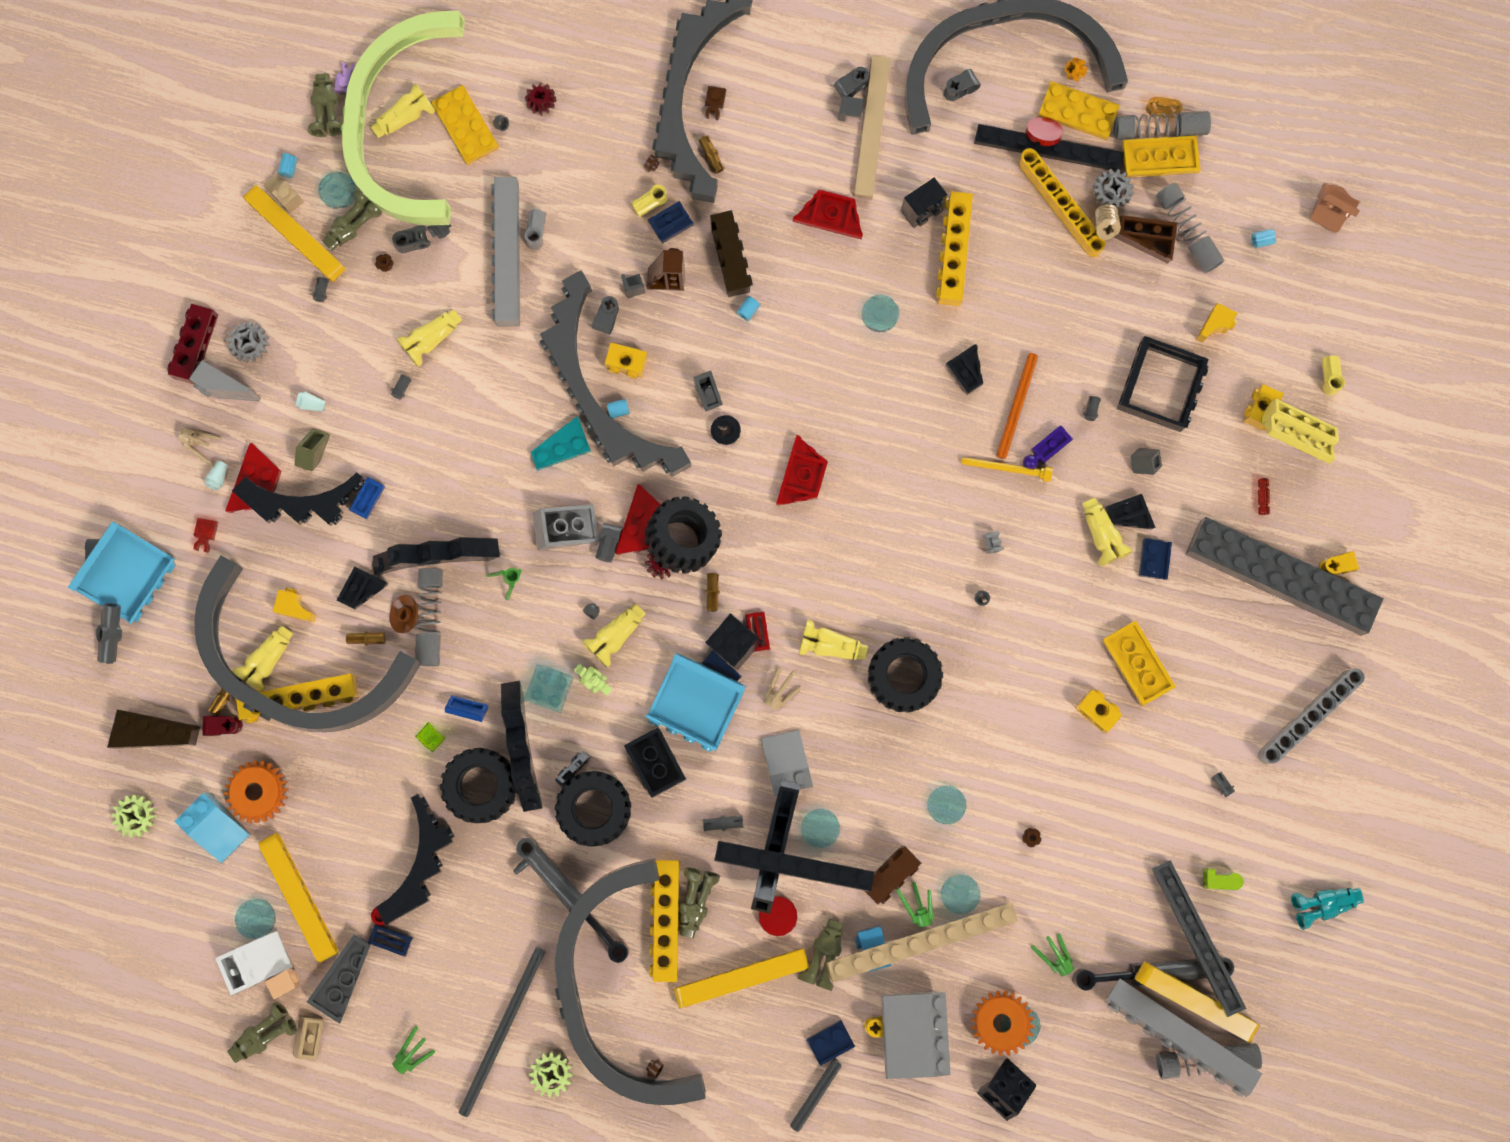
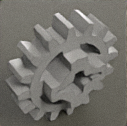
M1112 169L1109 170L1108 174L1105 171L1102 172L1093 185V188H1095L1093 195H1098L1095 201H1101L1100 206L1112 204L1117 209L1119 205L1124 208L1126 203L1130 202V197L1134 194V191H1132L1134 184H1129L1131 177L1126 179V172L1121 175L1119 169L1116 173H1113ZM1123 193H1125L1124 197H1122V198L1120 199V198H1119L1120 195H1122Z
M248 321L247 325L240 322L241 327L239 328L234 326L235 331H229L232 337L227 338V341L231 343L227 346L229 350H232L231 355L236 356V359L239 361L243 359L246 363L249 362V359L256 362L257 356L262 359L261 353L268 352L265 346H270L265 341L269 339V336L265 334L266 331L260 328L257 323L253 326L250 321Z

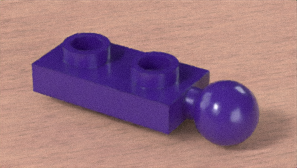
M1060 425L1031 449L1034 455L1024 457V467L1034 469L1037 467L1039 460L1044 464L1069 444L1073 438Z

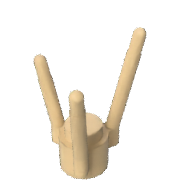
M182 429L178 440L184 443L183 447L189 449L203 462L213 468L214 465L194 449L192 445L195 446L199 443L206 447L210 446L209 443L199 439V436L221 440V437L200 432L196 429Z
M781 667L777 668L769 689L764 695L766 699L763 703L775 711L778 707L782 709L784 704L801 690L800 686L797 687L783 700V697L780 696L796 673L795 670L790 673L776 693L775 691L772 692Z

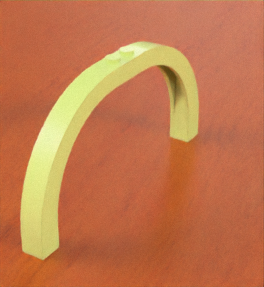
M440 11L417 15L386 30L360 57L347 87L345 106L343 107L344 122L341 124V131L343 134V154L348 171L358 188L379 210L407 223L450 225L451 207L445 199L413 200L396 196L373 181L366 167L363 153L367 99L372 84L379 72L402 50L429 39L464 37L465 20L460 11Z

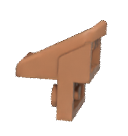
M1323 183L1310 219L1337 233L1347 217L1349 218L1350 215L1357 217L1360 212L1357 209L1360 201L1352 198L1341 186Z

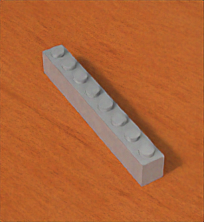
M494 177V184H491V193L494 195V202H491V210L494 213L491 227L492 231H495V237L491 238L492 249H495V255L491 257L492 267H495V273H492V284H495V291H492V302L495 303V309H492V320L496 322L498 327L520 326L519 182L517 177Z
M1121 979L1118 980L1105 1001L1111 1011L1115 1013L1120 1012L1129 1023L1139 1025L1147 1035L1157 1037L1161 1040L1160 1043L1167 1048L1172 1047L1178 1051L1180 1057L1185 1060L1190 1059L1196 1063V1067L1203 1072L1208 1071L1217 1082L1223 1085L1227 1084L1238 1096H1249L1263 1074Z

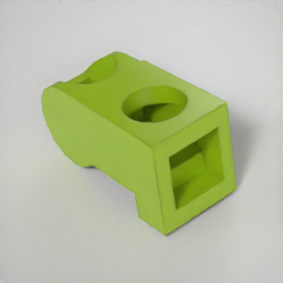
M1203 868V888L1239 890L1244 884L1242 876L1238 873L1217 875L1216 869Z

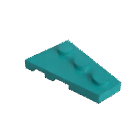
M575 417L531 451L537 471L591 452L579 417Z

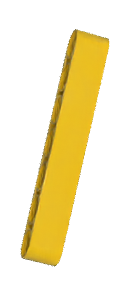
M1025 149L1019 160L1021 170L1086 254L1090 257H1098L1105 248V240L1098 236L1095 226L1034 149ZM1024 158H1030L1032 162H1027ZM1035 172H1041L1043 176L1039 177ZM1047 186L1053 187L1054 191H1049ZM1058 201H1064L1066 205L1062 206ZM1069 215H1074L1077 220L1070 219ZM1084 229L1088 232V234L1084 235L1081 233L1080 230ZM1091 244H1097L1099 249H1094Z
M255 184L243 196V199L332 283L346 271L345 267L258 185Z
M276 832L258 842L259 848L316 960L321 963L336 955L338 948L281 836Z
M801 948L676 987L673 991L678 1008L680 1009L809 968L805 950Z
M1146 961L1142 963L1134 978L1146 987L1249 1043L1252 1042L1261 1026L1239 1012L1226 1017L1219 1001Z

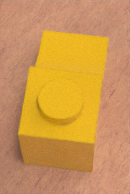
M1217 303L1212 308L1196 340L1203 343L1211 334H1225L1229 329L1232 330L1237 323L1235 318L1238 313Z
M285 588V591L278 590L272 612L315 623L317 615L308 612L301 602L302 596L296 594L297 590Z

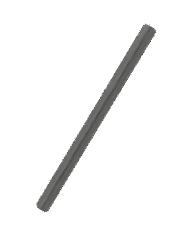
M539 947L535 948L460 1107L459 1114L464 1117L470 1115L542 961L545 950Z

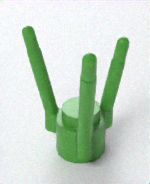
M509 568L506 571L501 570L488 573L487 577L503 576L504 583L509 585L505 600H509L514 584L519 580L522 571L521 569Z
M916 882L912 883L918 904V909L915 910L914 914L904 895L897 888L896 892L910 914L913 924L917 923L918 927L932 924L934 915L931 890L928 889L927 910L922 905Z
M1057 934L1064 953L1063 956H1061L1050 936L1046 937L1057 956V959L1054 961L1055 965L1032 945L1031 949L1052 968L1054 973L1059 972L1060 976L1063 977L1074 970L1071 964L1073 961L1068 954L1061 934Z
M417 1026L414 1027L401 1050L396 1054V1060L392 1063L393 1067L401 1074H405L407 1070L411 1072L417 1065L435 1053V1050H432L412 1063L414 1061L412 1056L426 1041V1038H422L409 1053L405 1052L418 1030Z

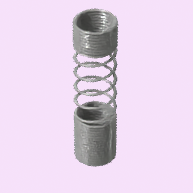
M1208 111L1179 112L1177 116L1171 113L1167 118L1162 113L1159 118L1152 114L1149 120L1145 114L1140 119L1135 114L1117 115L1114 121V136L1117 140L1133 139L1136 128L1135 116L1138 122L1137 137L1139 139L1141 135L1140 122L1142 117L1145 116L1148 123L1147 138H1149L1150 120L1154 115L1157 120L1156 136L1158 138L1160 135L1159 121L1161 116L1164 115L1167 121L1166 137H1168L1169 119L1172 114L1176 119V137L1208 135L1211 129V115Z
M1177 183L1166 186L1156 195L1164 210L1172 208L1168 212V217L1177 216L1173 222L1191 208L1190 206L1180 213L1169 215L1176 206L1186 200ZM1195 214L1177 224H1182L1178 229V233L1187 232L1183 237V241L1192 240L1188 245V249L1205 274L1220 266L1225 260L1210 236L1203 237L1192 244L1206 231L1193 238L1184 239L1193 229L1201 225V223H1198L1190 229L1179 231L1189 220L1196 217Z
M418 569L417 587L427 592L417 596L418 599L427 601V603L418 605V609L427 611V613H421L418 616L442 613L441 611L426 610L419 607L426 604L442 603L441 601L426 600L419 597L427 594L442 593L440 591L422 589L443 587L442 569ZM418 617L419 620L427 621V623L418 624L416 628L427 631V633L416 634L415 659L421 663L420 666H439L441 635L438 633L441 632L422 629L418 626L438 624L441 621Z
M1251 1043L1224 1047L1255 1069L1262 1068V1055L1258 1044ZM1158 1053L1156 1055V1064L1160 1078L1162 1080L1180 1078L1181 1069L1178 1053ZM1185 1060L1187 1074L1190 1077L1191 1073L1188 1060ZM1197 1068L1198 1075L1200 1076L1201 1070Z

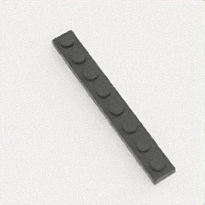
M1171 860L1152 868L1226 1017L1247 1009Z

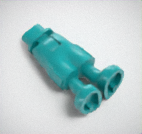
M1360 888L1317 891L1312 898L1305 897L1297 892L1291 894L1292 905L1298 911L1318 906L1317 910L1301 912L1296 915L1297 923L1302 930L1309 929L1313 922L1319 918L1326 921L1352 908H1357L1358 904L1364 903Z

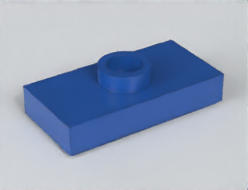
M367 477L349 511L367 520L385 486Z
M451 695L445 706V713L479 722L483 721L488 711L487 704Z

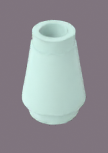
M306 391L304 393L299 392L296 401V407H300V410L323 412L326 401Z
M217 461L205 477L204 485L217 491L220 487H223L228 465Z

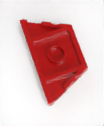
M819 189L813 195V198L803 206V209L793 217V222L860 240L863 237L856 201L851 197Z
M796 435L776 502L778 506L817 499L828 461L819 455L813 447L803 441L799 435Z
M249 443L234 488L246 477L257 486L274 493L282 471L253 443ZM232 492L225 511L234 513V511L253 510Z
M637 484L615 552L616 555L641 552L649 548V545L645 544V528L649 519L661 504L639 484Z

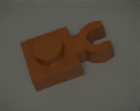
M708 86L705 106H708L706 119H709L710 113H715L716 120H719L720 111L718 108H724L725 88Z

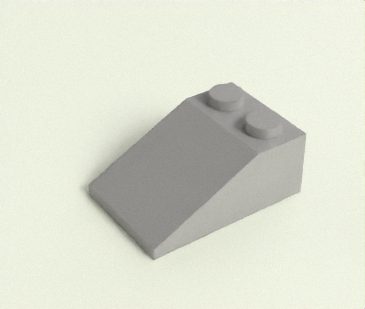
M203 360L190 377V380L195 383L193 387L207 397L212 395L218 399L257 402L261 399L251 389Z
M594 504L542 508L532 513L538 550L599 542Z
M799 730L761 738L774 796L778 795L781 780L801 784L800 790L813 787Z

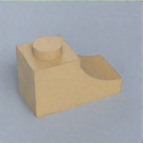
M278 173L264 184V187L289 214L303 203L298 193Z

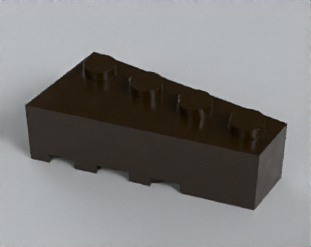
M732 210L710 215L711 231L728 298L750 293V286L753 285L751 275H747L746 268H748V262L742 254L744 247L742 240H739L738 237L739 227L734 220Z
M117 709L107 748L196 746L201 726Z

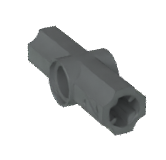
M102 604L101 622L96 629V638L99 642L97 656L99 663L113 664L116 662L117 645L122 638V628L119 625L121 612L119 604Z

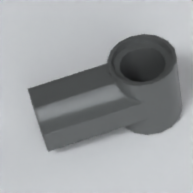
M604 522L600 533L601 540L596 559L612 563L623 527Z

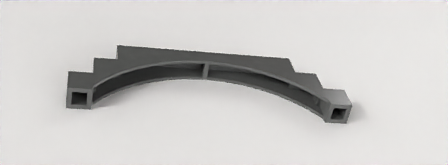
M706 0V6H702L701 16L682 13L681 19H677L676 31H678V34L673 38V48L675 50L674 53L670 54L669 64L671 65V70H667L666 74L668 86L663 89V99L665 101L664 105H660L659 116H661V121L657 122L656 125L658 137L653 141L652 150H655V155L659 158L672 160L671 171L674 172L675 179L691 181L689 192L692 193L693 200L715 203L718 182L717 179L712 178L703 168L686 136L682 119V100L687 77L694 61L712 37L732 21L743 15H750L753 0H726V3Z
M582 270L562 280L564 287L561 289L567 299L551 307L553 313L550 315L557 325L540 333L542 340L539 342L544 351L549 350L551 356L548 358L553 367L558 366L560 370L557 373L562 383L566 381L569 388L566 390L571 399L575 397L578 404L575 406L580 415L584 413L587 420L584 422L589 431L593 430L596 436L593 438L598 447L602 446L605 452L602 454L607 463L611 462L613 466H616L634 456L632 458L636 468L640 467L644 472L663 461L661 466L666 474L670 473L671 477L691 467V462L682 446L679 448L661 446L632 434L610 418L596 402L582 376L577 353L579 318L586 297L592 292V289Z

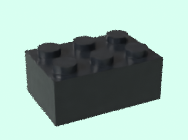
M659 727L624 745L651 798L687 780Z

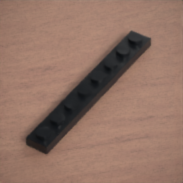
M978 124L974 142L977 145L1018 153L1031 148L1040 157L1105 170L1112 169L1115 172L1118 169L1120 170L1123 152L1064 140H1060L1058 144L1052 146H1043L1038 141H1031L1026 133Z
M718 841L714 859L716 862L867 892L872 891L875 873L874 871Z

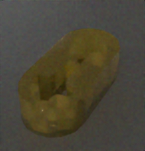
M1152 97L1146 105V111L1149 115L1155 114L1159 117L1164 113L1167 118L1171 113L1177 116L1183 108L1179 100L1163 97ZM1153 103H1156V106L1158 107L1157 110H1155L1154 106H1152ZM1171 106H1174L1175 112H1172Z

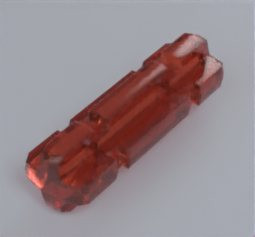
M1260 478L1258 480V487H1260L1258 490V505H1260L1258 507V514L1264 516L1270 514V506H1268L1270 504V489H1268V486L1270 485L1268 478Z

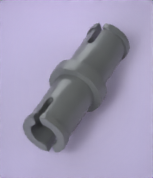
M724 815L720 816V818L703 819L704 832L743 828L742 815L725 817Z

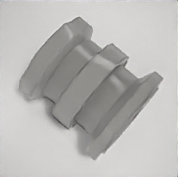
M999 531L983 535V539L986 540L984 542L985 547L988 548L986 554H993L1004 550V547L1000 545L1002 541L998 537L1000 535Z

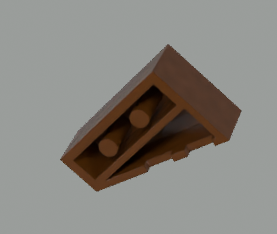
M1124 215L1119 217L1121 229L1118 235L1115 236L1116 239L1167 264L1173 260L1177 222Z
M677 248L663 250L648 267L647 289L684 291L685 264L683 251Z
M901 845L875 871L872 891L864 892L877 905L880 902L884 904L891 897L890 893L894 889L900 888L905 883L904 880L909 875L912 876L922 863L906 846Z

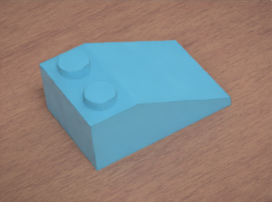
M203 793L174 821L190 838L220 863H223L251 835L211 793Z

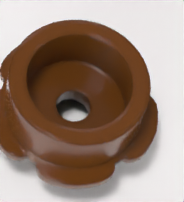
M652 154L649 156L644 164L647 172L655 171L660 164L658 156L655 157Z
M389 254L378 255L375 262L376 268L382 272L390 271L394 264Z
M1027 828L1022 835V840L1028 847H1035V845H1039L1041 842V833L1037 829Z
M660 1059L649 1062L646 1068L648 1077L651 1075L653 1078H657L661 1073L664 1064L660 1062Z

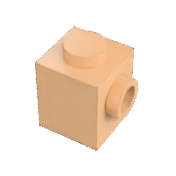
M292 968L265 982L274 1000L301 986L299 983L300 977Z

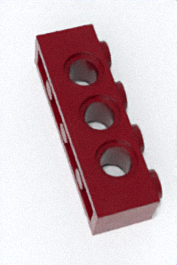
M191 304L190 309H187L184 326L181 327L179 332L178 344L174 346L173 359L167 367L168 375L173 379L195 384L190 380V377L200 362L204 360L218 318V314L213 309ZM201 323L200 327L194 330L195 325ZM195 340L194 345L191 346V347H188V344H189L191 341ZM189 358L188 362L182 365L183 360Z

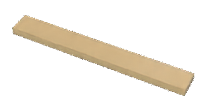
M872 56L854 194L856 197L873 199L891 60L889 57Z

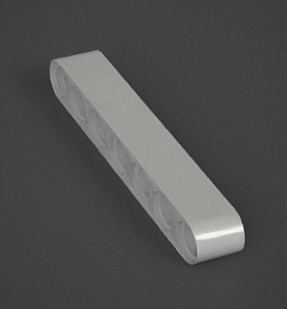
M1357 668L1344 671L1258 752L1260 762L1263 764L1279 762L1364 682V673ZM1351 673L1355 675V682L1350 680ZM1337 686L1342 689L1341 695H1338L1336 692ZM1323 699H1326L1328 702L1327 708H1324L1322 705ZM1309 712H1312L1314 714L1313 721L1309 720L1308 718ZM1296 724L1299 725L1301 729L1299 734H1297L1294 731V726ZM1282 737L1285 738L1287 741V745L1285 747H1283L1280 744V739ZM1268 750H1270L1273 754L1272 760H1269L1266 757V752Z

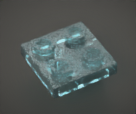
M537 664L524 701L561 713L574 676Z

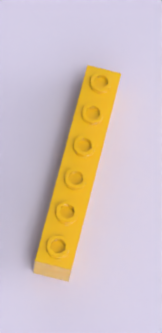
M951 191L949 198H946L944 208L948 209L947 215H944L943 226L946 227V231L942 233L941 237L944 251L941 250L939 262H942V269H938L937 280L941 281L940 286L936 288V297L939 298L938 304L961 306L963 301L973 193ZM953 211H960L962 215L956 216ZM957 228L960 231V233L955 234L951 231V229ZM956 246L958 251H952L949 247ZM952 263V264H954L957 268H956V269H950V268L948 267V264ZM951 281L955 286L948 287L946 282Z
M352 673L259 692L275 702L278 698H281L283 706L293 710L304 709V712L316 710L315 707L323 705V708L335 706V702L342 701V704L352 703L355 698H359L356 675ZM336 686L340 688L338 696H334L332 693ZM320 690L321 697L315 700L313 697L314 692ZM300 694L302 700L299 704H295L294 698ZM236 699L239 720L246 721L248 724L258 722V718H262L259 716L261 712H257V710L251 712L243 707L244 703Z
M656 860L659 877L666 874L670 877L671 882L668 886H663L659 878L658 881H655V884H651V896H654V904H651L650 915L654 916V924H650V936H654V944H650V957H653V965H650L649 977H653V982H677L680 860ZM661 895H668L670 897L669 905L663 906L660 904L659 898ZM667 915L670 918L669 925H661L659 917ZM661 935L669 937L670 943L667 946H662L659 943ZM665 955L669 958L667 966L659 964L658 959L660 956Z

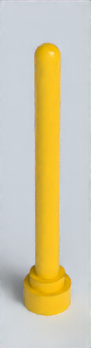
M966 457L961 459L963 465L1038 476L1039 479L1045 482H1051L1053 467L1045 466L1040 469H1029L1023 466Z

